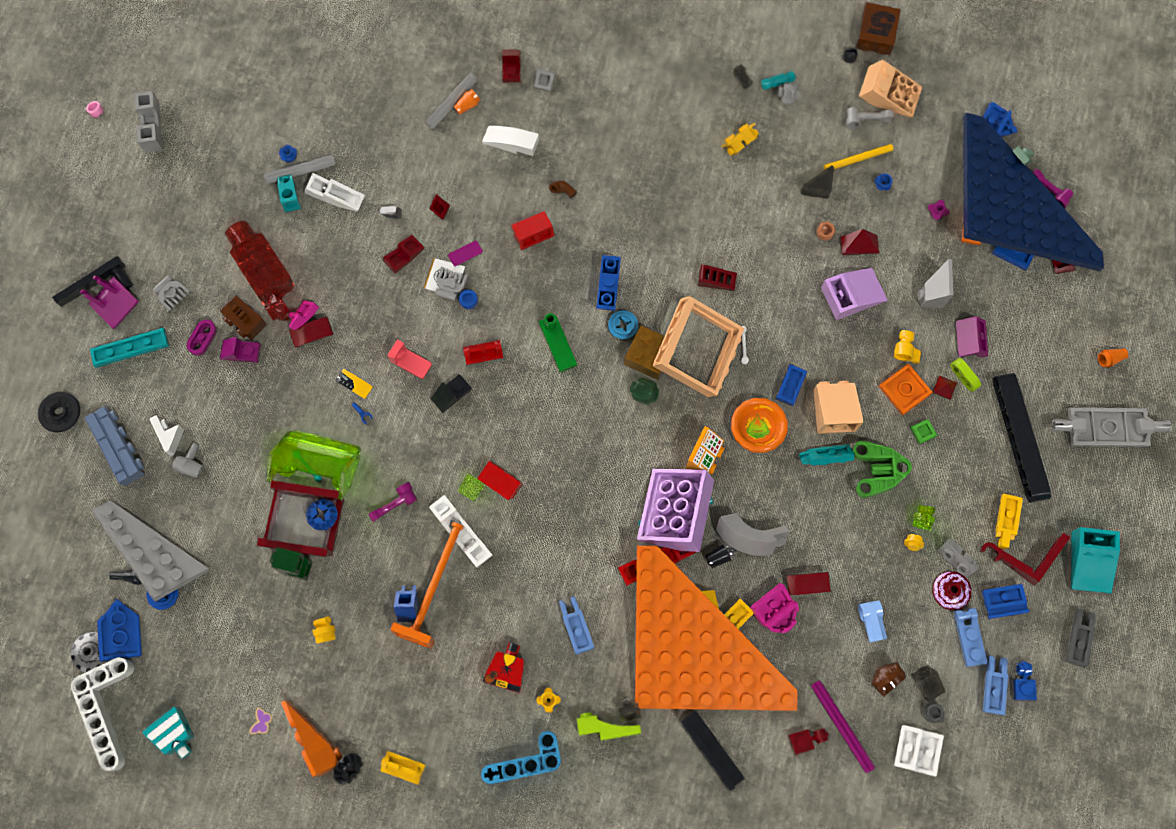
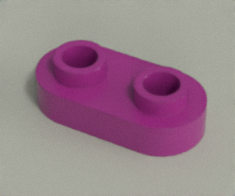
M202 320L195 327L186 344L187 350L192 355H203L217 333V328L212 321ZM210 329V332L205 333V330ZM197 345H201L199 349H195Z

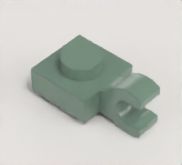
M1018 146L1013 150L1014 154L1024 165L1028 166L1033 161L1030 157H1033L1035 154L1031 149L1026 147L1022 149Z

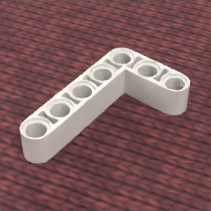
M124 658L113 659L79 675L71 683V690L102 769L107 771L120 770L125 764V756L99 690L132 675L134 664L132 661ZM124 662L125 670L120 673L119 666ZM105 671L106 678L101 682L100 675ZM83 681H86L87 687L82 691L81 684ZM93 699L94 706L92 709H89L88 702ZM100 718L101 725L99 728H96L95 721ZM107 737L108 745L103 747L102 740ZM112 756L116 758L114 766H111L109 763Z

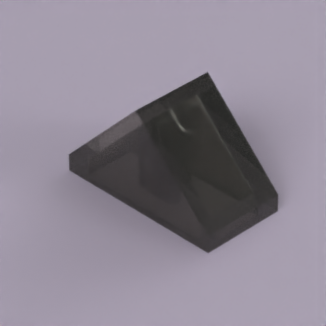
M831 165L805 183L800 193L804 196L828 199L832 191L834 167Z

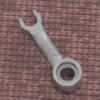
M851 107L847 109L846 127L850 130L858 129L861 126V120L870 119L892 122L894 113L893 110L877 113H858L857 108Z

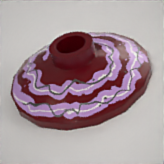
M948 571L936 577L932 586V593L939 606L946 610L954 611L962 609L969 603L972 589L965 576L958 572ZM952 586L956 587V593L951 591Z

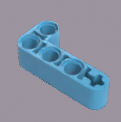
M545 731L539 736L540 754L485 766L481 772L482 780L485 783L493 784L557 770L560 767L561 758L556 736L550 731ZM545 735H551L554 739L550 747H545L542 744V738ZM550 755L555 756L558 760L557 765L553 768L546 765V759ZM528 760L536 761L537 769L534 772H529L526 769ZM514 764L516 766L517 772L514 776H509L506 773L507 765ZM502 765L503 779H500L501 774L493 776V780L490 777H486L489 768L492 771H499L498 766Z

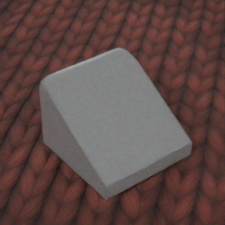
M538 69L534 87L551 91L557 73Z

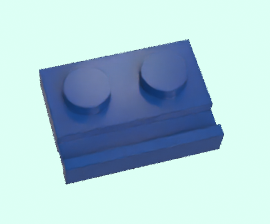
M1023 584L982 591L988 619L1029 612Z

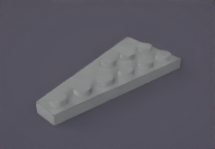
M111 500L92 509L93 515L154 601L161 599L208 572V567Z

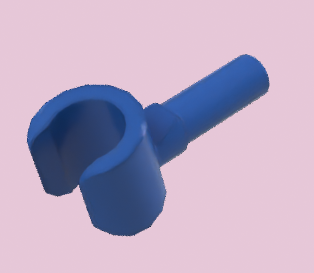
M355 402L352 404L353 408L361 416L362 422L368 425L364 421V417L370 416L373 420V416L368 412L365 413Z

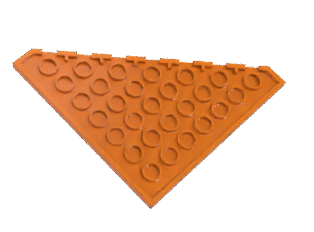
M637 545L635 709L797 711V689L658 546Z

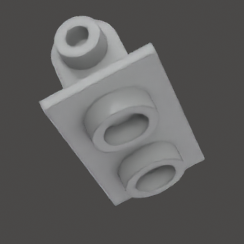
M949 538L937 551L959 573L967 578L977 571L979 567L976 564L977 561L967 552L962 555L961 552L964 549L955 540Z

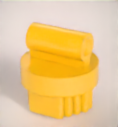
M329 616L314 620L313 622L316 629L312 630L317 644L336 639L335 625H330L331 618Z

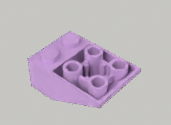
M872 268L836 275L826 279L821 287L836 320L887 301Z

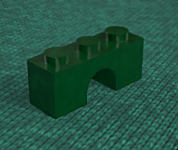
M277 547L276 552L272 553L270 558L273 569L285 576L305 581L308 579L313 562L304 558L305 556L299 552Z

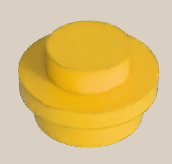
M910 534L904 540V545L911 551H919L924 548L923 538L916 534Z

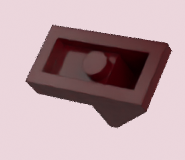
M503 49V83H521V49Z

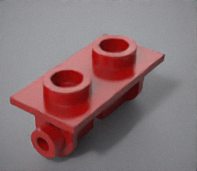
M500 340L463 347L466 365L504 358Z

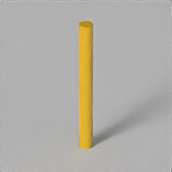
M888 144L824 165V171L828 172L893 151V145Z

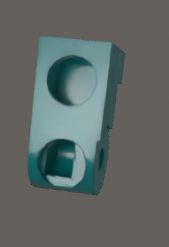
M293 175L278 177V191L284 211L290 212L301 209Z

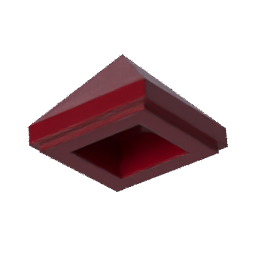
M436 194L429 209L443 220L451 205Z
M939 375L933 393L951 400L957 382Z

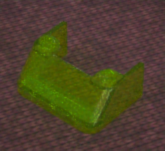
M289 431L268 454L266 482H270L276 474L289 477L298 470L332 479V485L339 490L338 499L342 500L352 486L360 459L361 448L357 445L304 432Z

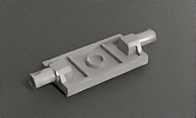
M1069 408V420H1052V426H1055L1052 427L1053 432H1070L1071 447L1151 446V434L1154 432L1170 433L1172 428L1167 426L1171 425L1169 420L1154 421L1150 419L1147 408Z

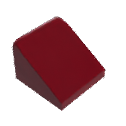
M1052 260L1055 274L1076 271L1075 265Z

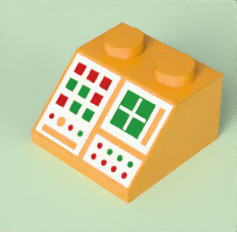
M704 426L685 469L707 470L712 475L717 464H714L716 457H721L725 449L722 447L724 440L710 428Z

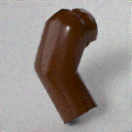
M555 181L549 186L552 193H566L571 198L577 193L566 181Z

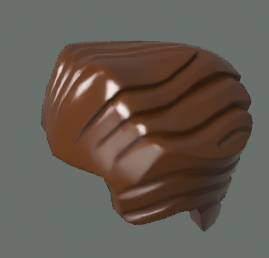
M898 662L880 666L875 671L871 686H874L884 697L906 678V674Z

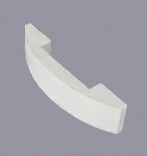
M445 495L429 507L449 534L452 531L453 522L464 526L463 530L459 532L456 543L476 567H479L493 556Z

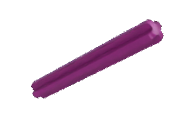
M820 680L813 683L811 688L864 772L869 773L874 770L875 765Z

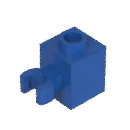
M403 585L401 591H396L394 602L397 622H414L420 607L416 585H413L411 591H406V587Z

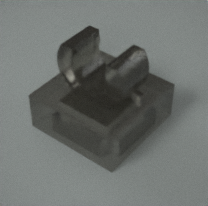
M629 697L621 699L623 707L619 708L618 711L622 723L641 718L638 703L631 704Z

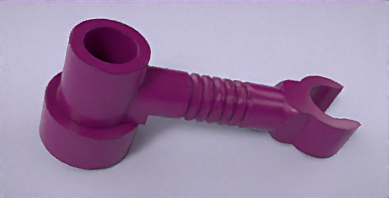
M1035 168L1032 173L1049 191L1056 195L1055 199L1065 209L1069 204V200L1074 195L1073 191L1068 188L1062 191L1049 182L1039 169Z
M406 482L396 489L399 495L398 498L369 513L370 519L374 522L403 503L407 505L414 503L417 498L412 491L413 487L410 482Z

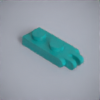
M849 444L807 449L806 452L799 454V458L804 465H827L830 463L853 461L854 453Z

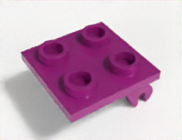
M94 275L93 279L104 287L97 296L85 289H82L80 293L90 300L89 305L112 329H115L139 301L114 276L107 282Z

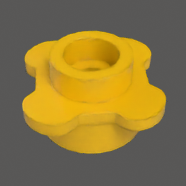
M546 688L542 696L537 697L536 701L537 704L545 708L547 713L553 711V707L561 702V698L556 696L551 688Z

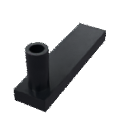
M116 256L52 298L56 304L63 307L82 295L80 293L82 289L88 291L98 284L93 279L94 275L99 276L103 280L113 275L127 290L133 286V283L123 270L126 265Z

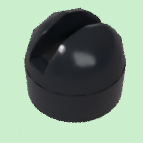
M848 47L843 53V60L846 63L855 62L858 56L857 50L853 47Z

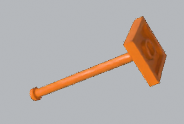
M456 522L452 523V531L413 626L408 628L393 622L390 629L395 636L429 649L433 648L435 641L431 636L421 633L422 630L420 628L459 532L464 528L463 525Z

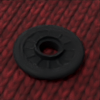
M55 392L43 399L38 408L40 424L51 432H64L75 425L80 416L78 400L67 392ZM62 407L64 409L63 414L56 417L54 414L55 410Z

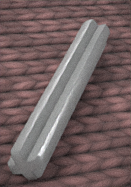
M469 73L426 120V125L430 129H434L453 106L456 105L464 93L477 82V77Z
M333 155L267 172L264 174V179L269 184L276 182L278 177L287 175L295 177L336 165Z

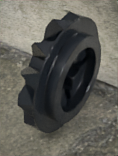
M356 753L344 756L334 769V780L341 785L350 784L352 779H356V775L361 772L362 758Z

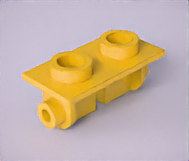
M746 123L738 129L739 133L728 136L725 139L726 143L721 147L727 146L728 154L736 155L745 147L741 142L742 140L748 145L759 135L758 131L752 128L755 123L751 125Z
M387 751L386 756L382 759L380 771L418 785L426 765Z

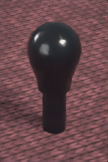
M133 570L110 572L109 574L110 580H124L135 585H142Z

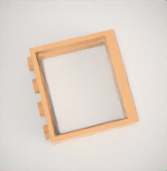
M691 296L681 298L652 366L707 397L717 396L719 390L722 389L724 378L729 373V365L736 355L735 350L742 340L741 336L744 328ZM691 311L728 333L707 385L669 364Z

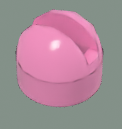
M97 101L91 102L86 108L92 117L99 118V115L103 114V108Z

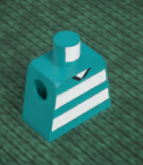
M180 707L171 708L142 731L165 755H171L176 751L180 758L184 759L192 753L187 742L194 737V734Z

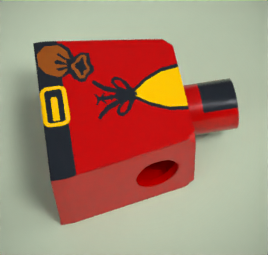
M509 642L506 653L497 651L482 682L520 693L525 663L524 659L517 657L520 645Z

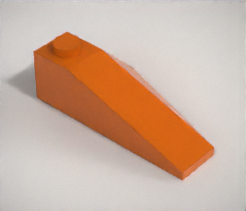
M282 701L281 704L292 728L296 727L295 739L305 749L301 753L312 777H321L335 769L337 763L343 758L339 748H335L289 701Z

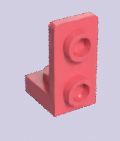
M398 339L387 355L391 363L420 379H424L432 366L430 361L406 349L405 344Z

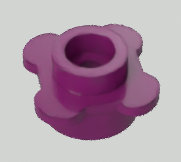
M938 200L937 203L929 204L928 206L930 215L935 220L948 216L950 210L945 207L943 200Z

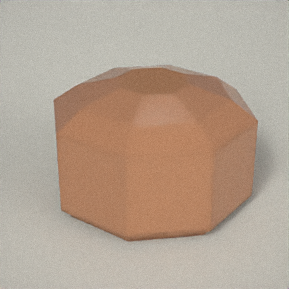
M828 221L822 222L816 230L818 238L823 241L831 240L836 232L834 225Z

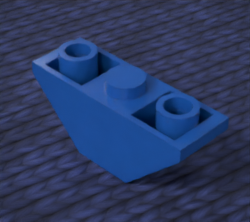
M602 255L596 309L615 311L621 257Z

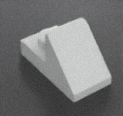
M157 415L150 418L164 451L170 456L174 455L184 429L180 425L169 428L166 420L160 419Z

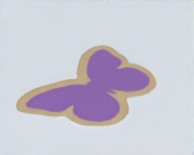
M257 708L255 712L257 722L250 728V734L266 733L269 730L268 723L272 720V716L269 713H265L261 708Z

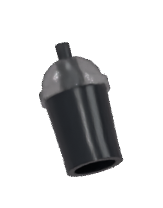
M725 542L722 546L705 554L710 567L713 569L729 561H734L738 556V550Z

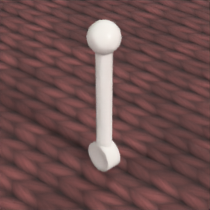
M741 326L744 328V331L742 333L743 357L741 359V363L747 364L749 362V358L746 354L745 332L747 331V328L745 326Z

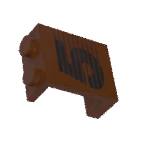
M866 2L861 17L863 19L860 34L855 48L863 51L877 52L881 55H890L895 44L901 9Z

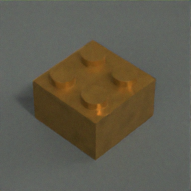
M640 326L625 356L624 365L658 380L662 371L652 365L665 336Z

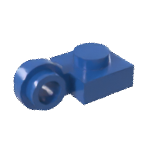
M1021 661L1016 666L1017 674L1021 675V679H1013L1014 700L1035 701L1037 700L1036 680L1027 678L1032 675V665L1027 661Z

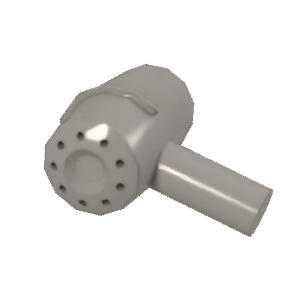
M192 443L186 457L177 456L173 462V470L180 472L182 475L185 474L198 478L203 470V465L193 461L199 446Z

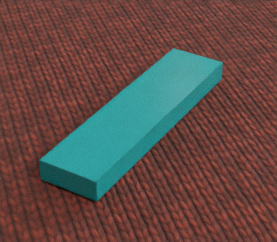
M163 327L89 350L93 366L98 368L170 346L166 330Z

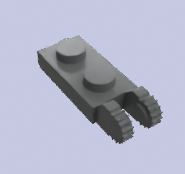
M1078 608L1074 614V623L1072 624L1065 662L1086 668L1089 663L1095 632L1096 614L1090 612L1087 615L1086 625H1082L1084 612Z

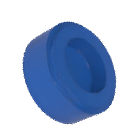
M464 290L459 295L460 305L464 309H473L478 303L477 294L472 290Z

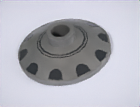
M96 632L83 634L72 646V663L82 672H88L109 662L99 661L98 633ZM90 648L91 654L87 656L86 650Z

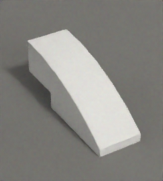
M488 126L482 143L514 154L518 151L533 156L539 142V134L511 127Z
M314 173L304 192L326 203L358 212L365 196L333 179L329 181Z

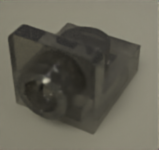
M930 666L920 667L912 674L913 679L918 682L927 701H931L946 692L938 672Z

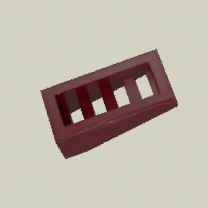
M701 264L698 286L735 291L737 273ZM705 274H709L708 279H705ZM713 275H716V281H712ZM720 276H724L723 283L719 282ZM727 277H731L730 285L726 284Z

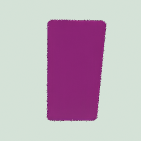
M477 240L449 253L448 257L455 267L483 253V250Z

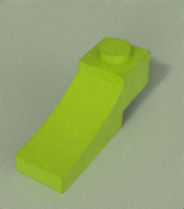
M592 712L580 714V718L577 719L579 736L599 732L600 740L641 734L640 725L617 726L598 720L597 715L593 716Z

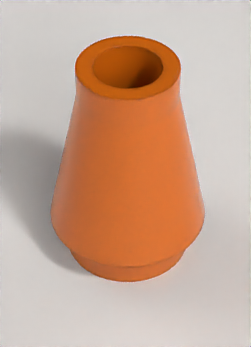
M471 89L466 91L453 107L461 115L465 111L477 106L481 100Z
M1125 348L1102 350L1098 354V362L1102 367L1110 368L1120 361L1127 359L1129 354Z

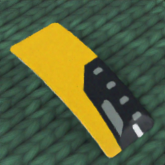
M345 369L341 371L335 380L364 399L373 388L370 384Z

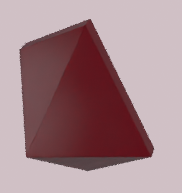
M865 229L840 237L842 255L879 254L878 236Z

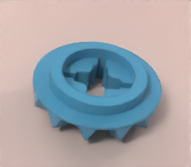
M617 311L609 319V332L621 340L630 339L637 332L638 320L629 311ZM620 319L624 324H628L626 332L623 328H618L620 326Z

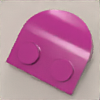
M781 583L777 584L750 607L758 622L772 632L786 633L797 622L795 618L797 611H799L798 603L792 600L785 586Z

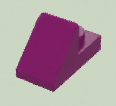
M238 337L223 340L220 359L258 363L261 344L240 341Z

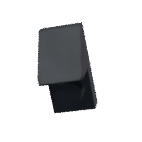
M458 374L447 384L442 382L430 399L444 413L469 393L472 388Z

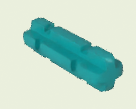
M789 71L786 74L770 77L771 79H762L761 86L763 90H767L771 86L777 87L786 82H794L796 75L794 71Z

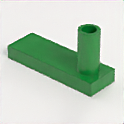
M546 314L545 318L538 322L559 372L562 373L577 367V362L556 314Z

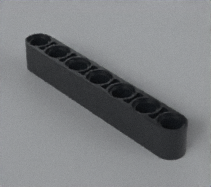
M1015 373L994 376V390L1026 499L1029 503L1048 500L1051 498V490Z

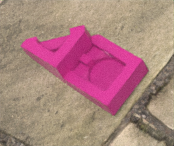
M303 301L296 313L289 312V317L291 318L289 327L292 330L301 327L315 314L319 307L313 302Z

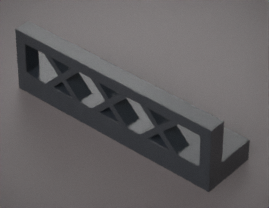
M695 710L679 722L726 789L732 791L736 788L735 786L745 779L697 711Z

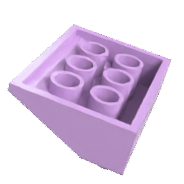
M653 469L637 540L679 551L700 552L714 479L708 471Z

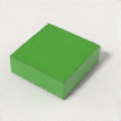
M929 419L910 428L919 445L938 436Z

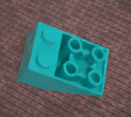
M1083 527L1072 531V590L1112 593L1120 553V531Z

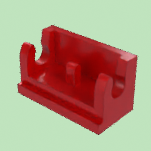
M545 211L511 225L514 237L521 250L555 236L553 225Z
M488 461L477 478L508 501L514 498L524 484L491 461Z

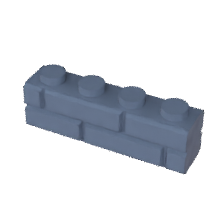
M102 407L95 413L85 417L118 483L127 486L134 482V480L143 477L145 473L142 469L145 466L140 458L135 457L134 452H136V449L131 442H127L125 437L128 434L122 425L119 427L117 423L119 417L116 412L107 407Z

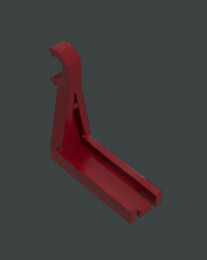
M1064 533L1058 537L1034 572L1033 568L991 542L985 543L981 547L980 553L985 552L986 548H990L997 554V557L994 558L995 563L1001 560L1035 586L1040 582L1070 537Z

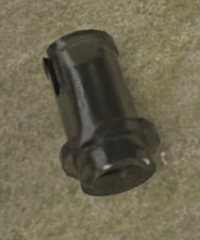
M738 65L733 69V75L738 78L743 89L753 84V81L746 72L745 66Z

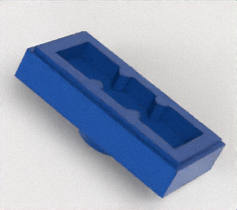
M790 364L776 400L794 406L807 371Z

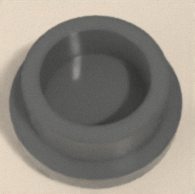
M931 702L924 707L923 715L928 722L938 723L944 717V710L940 704Z

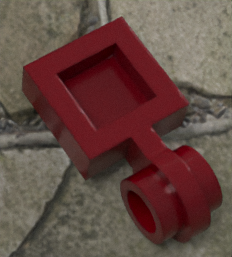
M823 728L813 731L814 736L810 735L809 729L789 734L788 737L794 755L815 749L814 740H816L817 744L828 741L829 733Z

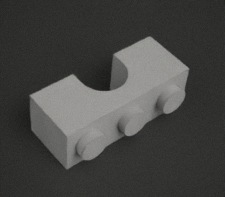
M153 91L134 93L135 110L139 115L141 123L140 126H136L138 144L144 152L163 150L159 100Z

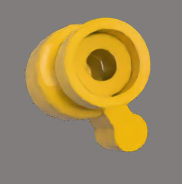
M908 330L900 331V342L895 345L894 350L895 359L919 364L921 351L914 348L911 344L914 341V332Z

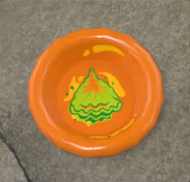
M752 398L744 401L735 409L731 418V430L735 440L742 448L753 453H766L775 450L783 443L788 433V420L784 411L777 403L767 398Z

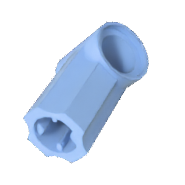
M880 601L859 604V615L865 624L869 642L887 639L882 620L883 608Z

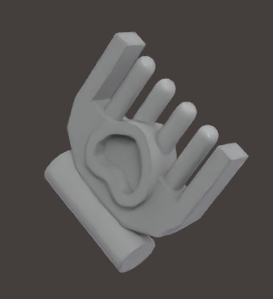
M441 267L437 277V286L440 289H436L435 295L456 301L457 293H461L464 289L468 275H464L461 283L463 274H460L456 283L458 272L452 278L453 271H450L449 277L446 279L449 270Z
M168 275L152 289L158 295L160 303L170 312L172 309L165 302L174 308L175 305L169 299H172L176 304H179L175 299L176 297L179 300H183L177 291L186 297V294L180 288L188 295L191 293L181 282L173 281Z

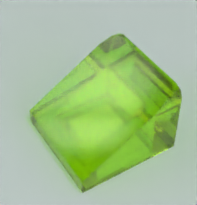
M467 473L458 492L474 502L484 488V483Z

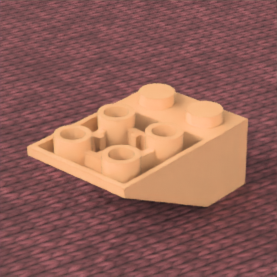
M881 60L869 66L859 97L873 106L885 110H893L894 113L912 118L922 86L886 61Z

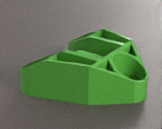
M859 441L852 448L854 458L859 461H867L869 463L888 462V464H871L872 476L890 475V477L862 479L856 485V493L863 499L892 490L912 470L911 462L892 448L866 441ZM857 446L864 447L866 454H858L856 451ZM904 463L907 466V471L904 473L900 472L897 469V464ZM863 483L867 484L870 492L863 493L860 485Z

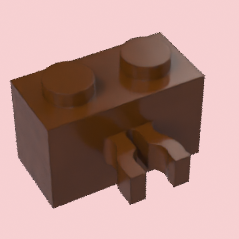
M235 296L220 310L224 316L222 320L230 327L234 325L237 328L236 332L243 339L247 337L252 341L267 326L265 321L238 296Z

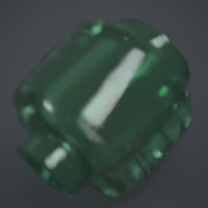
M641 377L631 384L630 392L634 401L650 405L652 402H656L660 390L654 381Z

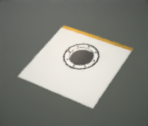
M433 258L424 288L436 291L437 288L440 289L437 286V277L441 267L449 270L446 279L449 277L450 271H453L452 278L458 272L457 283L460 274L464 272L465 266L457 265L454 267L450 262Z

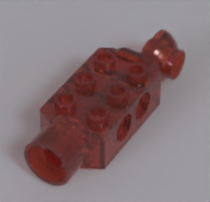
M247 221L234 223L225 232L226 238L232 245L229 253L261 303L267 304L264 307L272 320L289 321L286 314L290 311L282 297L291 292L295 286L290 275L262 233L255 234Z

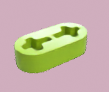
M957 358L950 364L954 374L970 392H974L981 387L979 378L963 359Z

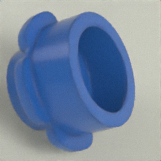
M285 145L279 150L282 161L291 163L296 159L297 150L294 147L292 148L291 145Z
M883 173L876 177L875 184L878 190L887 191L892 187L893 181L889 174Z

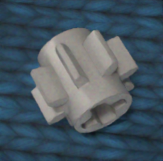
M784 83V87H779L778 97H781V102L794 104V100H799L800 90H797L798 85Z

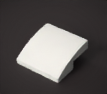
M902 725L894 766L936 777L944 735Z

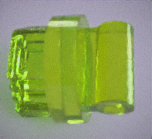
M919 505L917 507L918 513L914 512L912 526L931 531L936 517H933L935 508Z

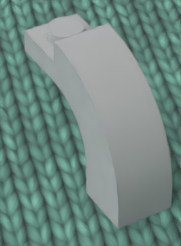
M737 512L720 516L716 528L719 536L728 545L743 553L756 556L772 555L775 547L785 545L790 532L786 526L770 530L754 529L745 524Z

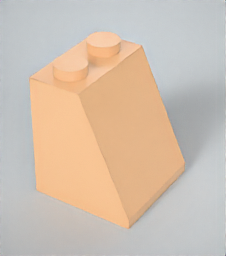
M825 381L815 386L813 391L817 434L856 432L863 424V416L855 383L839 381L837 384H830V382Z

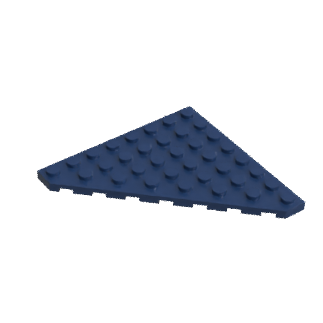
M966 113L963 116L964 238L1100 272L1104 268L1102 250L1032 171L1021 162L985 118Z

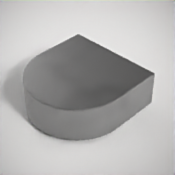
M397 206L380 207V214L389 219H400L402 217V209Z

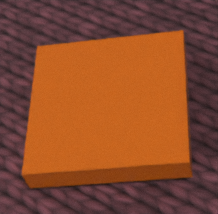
M909 363L878 386L902 416L933 393Z

